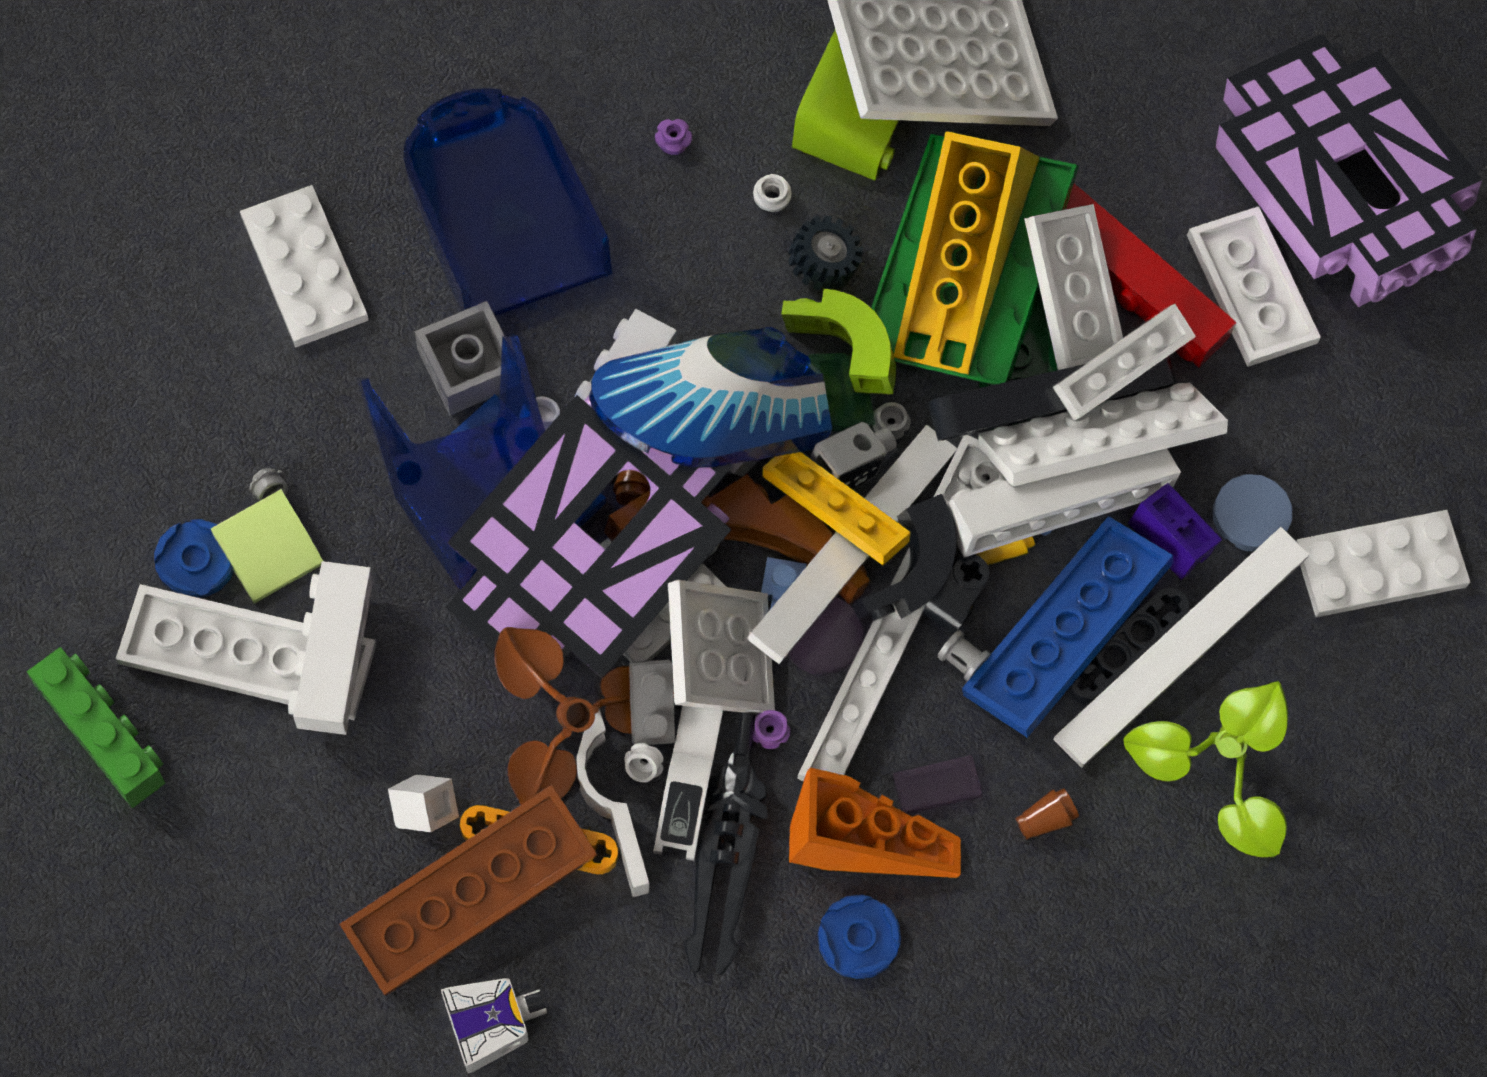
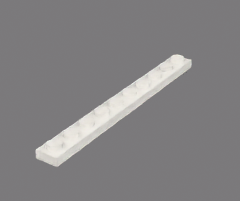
M969 435L963 436L934 495L935 497L942 494L947 506L951 497L964 489L974 490L971 483L963 478V469L966 465H974L976 461L986 457L978 447L979 440ZM983 475L982 479L987 481L989 476ZM910 548L891 585L900 582L906 574L910 562ZM926 604L902 619L895 605H893L896 612L872 622L799 771L797 779L804 781L809 768L845 775Z

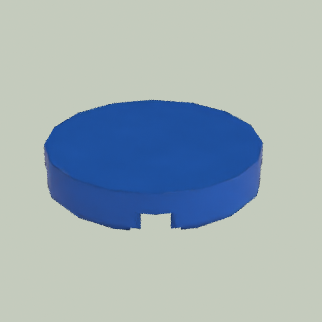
M202 519L191 520V522L178 523L170 527L160 537L154 551L155 569L162 584L171 592L196 598H206L220 591L230 581L234 572L233 567L211 532V528L217 524Z
M866 895L846 896L833 903L822 917L817 934L819 951L827 965L840 975L853 979L872 978L885 971L896 958L901 942L899 922L892 910L883 902L881 904L879 901Z

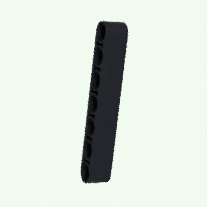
M1168 356L1105 401L1135 396L1140 392H1152L1177 384L1170 357ZM1085 364L956 393L927 402L937 440L944 441L995 429L1000 426L1029 421L1037 417L1067 412L1068 410L1058 397L1053 386Z

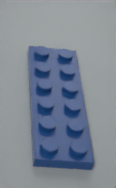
M1108 516L991 653V656L963 686V696L1028 738L1173 565V555Z

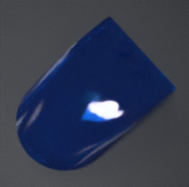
M482 88L449 95L428 107L417 118L418 124L410 137H406L404 145L406 172L431 242L461 312L487 301L494 316L612 274L608 236L553 124L540 107L523 96L519 100L511 96L502 95V90Z

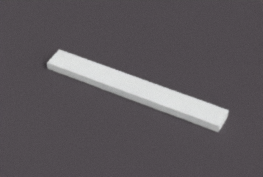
M926 425L868 493L865 499L898 522L897 516L906 508L911 507L951 459L957 448L947 440L938 441L935 431ZM836 531L753 629L747 640L780 664L867 560L869 555Z
M1280 527L1055 735L1053 740L1083 768L1308 558L1309 553Z

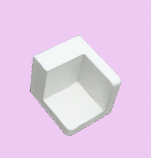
M414 775L388 789L394 822L397 828L433 832L459 818L451 778Z

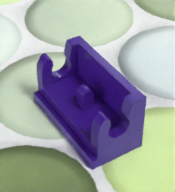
M1169 483L1142 501L1128 522L1137 534L1173 555L1174 563L1170 569L1180 580L1189 575L1197 563L1200 562L1202 564L1222 541Z

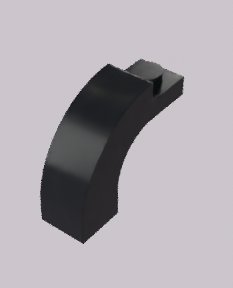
M942 494L906 508L897 516L900 525L911 532L910 542L908 543L910 562L907 572L900 582L863 597L852 606L859 620L871 615L873 621L884 618L896 612L893 605H895L902 619L928 603L943 587L954 562L956 535L951 513Z

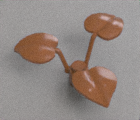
M505 627L500 632L495 648V666L499 680L508 692L522 699L533 697L542 686L547 693L559 702L556 716L560 725L563 726V730L551 741L549 747L541 741L533 740L525 742L516 748L508 763L507 774L509 783L520 805L551 785L559 797L562 798L575 781L577 766L576 759L570 752L556 750V748L566 737L571 736L572 731L583 732L589 729L594 723L595 714L598 713L601 707L606 706L605 718L609 725L622 733L631 734L629 666L616 667L605 674L600 683L604 699L596 701L593 705L587 700L578 697L566 698L548 682L555 679L563 668V651L559 643L551 635L540 630Z

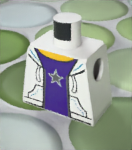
M509 978L441 989L468 1074L527 1043L529 1039L524 1021L547 1014L540 990L515 997Z

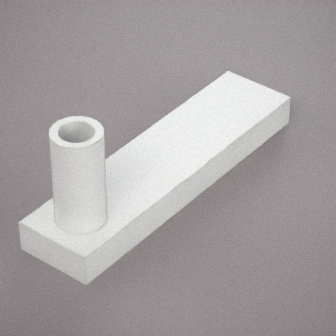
M1173 304L1053 386V389L1073 420H1076L1196 336L1176 304Z

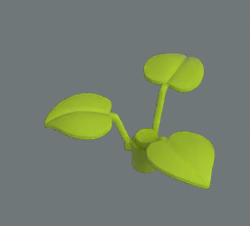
M1279 681L1259 687L1240 689L1229 694L1220 707L1219 713L1222 726L1219 732H1211L1209 737L1196 747L1190 748L1192 740L1190 732L1183 726L1173 722L1157 721L1147 723L1132 729L1126 734L1123 739L1124 746L1134 761L1150 777L1161 781H1175L1187 775L1192 765L1190 756L1199 755L1212 744H1216L1218 751L1224 757L1236 758L1237 766L1234 788V801L1236 804L1224 806L1219 811V830L1230 845L1245 854L1257 857H1274L1280 854L1287 834V822L1281 808L1267 798L1254 796L1245 801L1242 798L1244 764L1248 746L1261 752L1269 751L1279 746L1286 735L1288 707Z

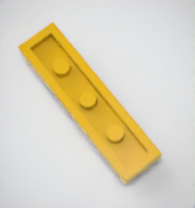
M791 444L763 466L762 477L881 565L888 562L910 542V531Z

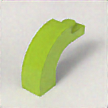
M824 289L822 302H816L807 298L797 299L796 301H783L781 315L787 332L832 335L843 339L853 348L849 376L855 392L894 393L896 363L889 336L879 316L866 303L850 294L831 289Z

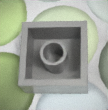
M487 301L415 331L418 353L449 415L488 400L494 394L499 395L521 385L520 365Z

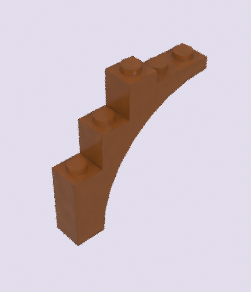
M748 474L714 496L709 497L707 495L701 502L706 508L711 503L729 517L726 525L731 531L724 540L744 541L773 549L800 563H805L806 567L836 532L828 528L825 522L788 495L771 504L766 490L760 484H755ZM650 490L609 515L604 533L611 542L646 504L650 496ZM863 565L839 592L848 604L862 596L870 581Z

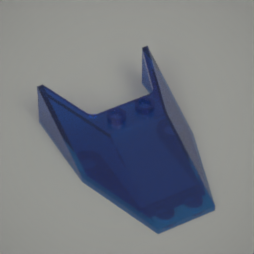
M508 334L502 336L499 413L497 418L491 423L423 443H413L408 439L371 387L369 378L364 376L356 378L395 499L459 590L477 572V569L448 545L447 542L545 432L518 335Z

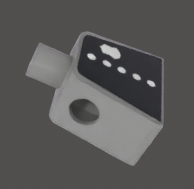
M861 422L815 444L810 459L854 490L877 475L886 454L895 449L897 444L894 435L888 428L884 427L874 433L867 423Z

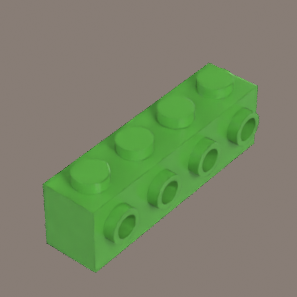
M59 647L26 671L38 691L131 808H134L166 784L159 771V768L164 765L149 745L144 749L139 746L134 739L139 733L125 715L117 718L109 707L115 703L100 684L93 688L85 677L90 674V671L77 654L69 658L64 650Z

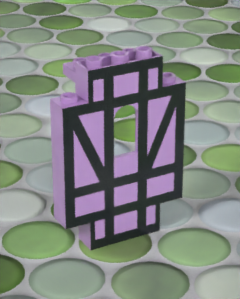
M1321 34L1227 78L1223 101L1235 115V118L1219 125L1216 149L1314 279L1327 273L1330 275L1335 274L1348 264L1355 274L1350 297L1360 307L1370 301H1381L1389 293L1398 290L1403 285L1409 287L1434 270L1442 271L1448 268L1454 261L1462 259L1470 252L1477 229L1463 211L1469 209L1476 202L1482 179L1380 51H1376L1347 65L1327 38ZM1365 149L1399 192L1400 202L1390 209H1377L1370 206L1336 162Z
M576 395L447 542L448 545L473 565L477 572L445 608L494 650L500 632L505 627L536 629L546 632L561 646L563 660L572 652L603 678L669 602L668 583L677 580L687 581L731 531L726 525L729 517L712 503L706 508L701 502L733 465L727 461L731 456L730 454L707 458L688 457L662 451L647 445L624 432L611 420H605L603 418L605 414L593 398L588 396L583 400ZM625 470L638 471L647 478L650 484L649 499L611 544L604 549L578 527L575 521L618 473Z

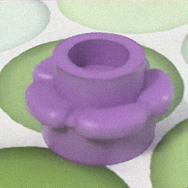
M666 119L657 126L658 132L655 134V141L665 153L677 155L690 145L692 133L688 130L689 125L681 119L673 121ZM671 133H676L677 136H676V137H671L670 134H671Z
M767 710L756 715L752 738L754 742L761 743V746L765 749H776L781 742L785 743L788 740L790 727L787 726V718L782 713ZM773 727L774 732L768 733L766 728Z

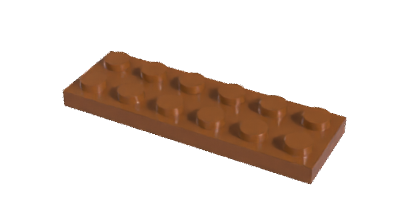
M551 785L339 925L383 994L387 996L598 855Z

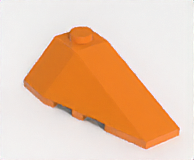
M815 768L808 769L790 824V863L829 871L958 878L961 875L960 837L920 815L912 817L892 806L893 800L884 795L877 798L859 788L860 782L849 776Z

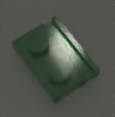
M846 353L809 354L804 360L808 383L824 382L832 424V430L827 431H844L861 422L867 423L872 429L876 423L870 393L854 391L849 376L852 355L846 356Z

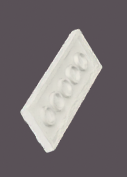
M1190 382L1177 383L1171 387L1152 392L1145 391L1119 400L1104 401L1076 420H1073L1067 411L1049 417H1037L1029 422L1012 426H1000L992 431L979 433L978 447L1014 487L1226 434L1228 420Z
M140 584L116 661L120 665L289 704L290 693L292 690H298L301 677L295 674L297 655L299 651L306 650L308 637L303 636L302 622ZM363 637L349 716L351 720H355L376 648V641Z

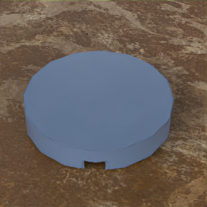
M1245 474L1232 478L1220 489L1213 504V522L1218 533L1225 540L1228 539L1231 543L1235 544L1234 547L1243 551H1255L1280 527L1286 532L1288 531L1292 522V504L1287 493L1275 481L1262 475Z

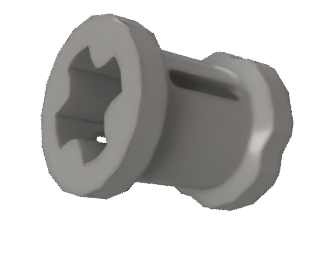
M959 629L944 644L937 658L941 661L947 660L964 674V680L968 682L991 654L987 651L981 652L964 638V632Z

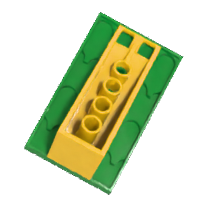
M947 131L945 132V137L930 134L871 307L886 328L895 362L993 385L1009 382L1040 288L1024 219L1066 210L1079 168L1078 165L1039 157L1022 147Z

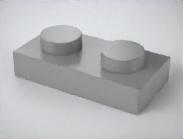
M670 660L629 663L632 743H646L648 745L675 743L672 662Z

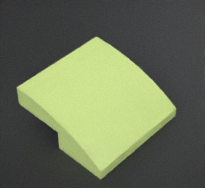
M281 489L211 528L214 538L231 563L234 573L254 604L320 567L323 561Z

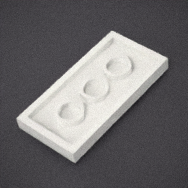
M313 185L240 211L243 223L295 348L368 321L367 312Z
M1094 204L1024 219L1058 370L1087 364L1123 339Z
M1259 206L1189 229L1187 237L1220 308L1237 322L1232 335L1247 367L1318 344L1321 338Z
M1448 510L1296 540L1309 553L1308 558L1300 567L1315 617L1466 588L1470 583Z

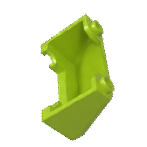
M835 29L799 105L795 118L792 148L875 181L881 168L887 170L893 159L895 148L890 147L899 120L860 118Z

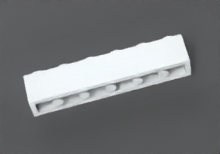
M1166 448L1014 487L1005 478H1001L980 489L973 491L971 489H964L951 497L948 505L955 527L956 544L963 557H967L1141 503L1167 483L1174 487L1181 471Z

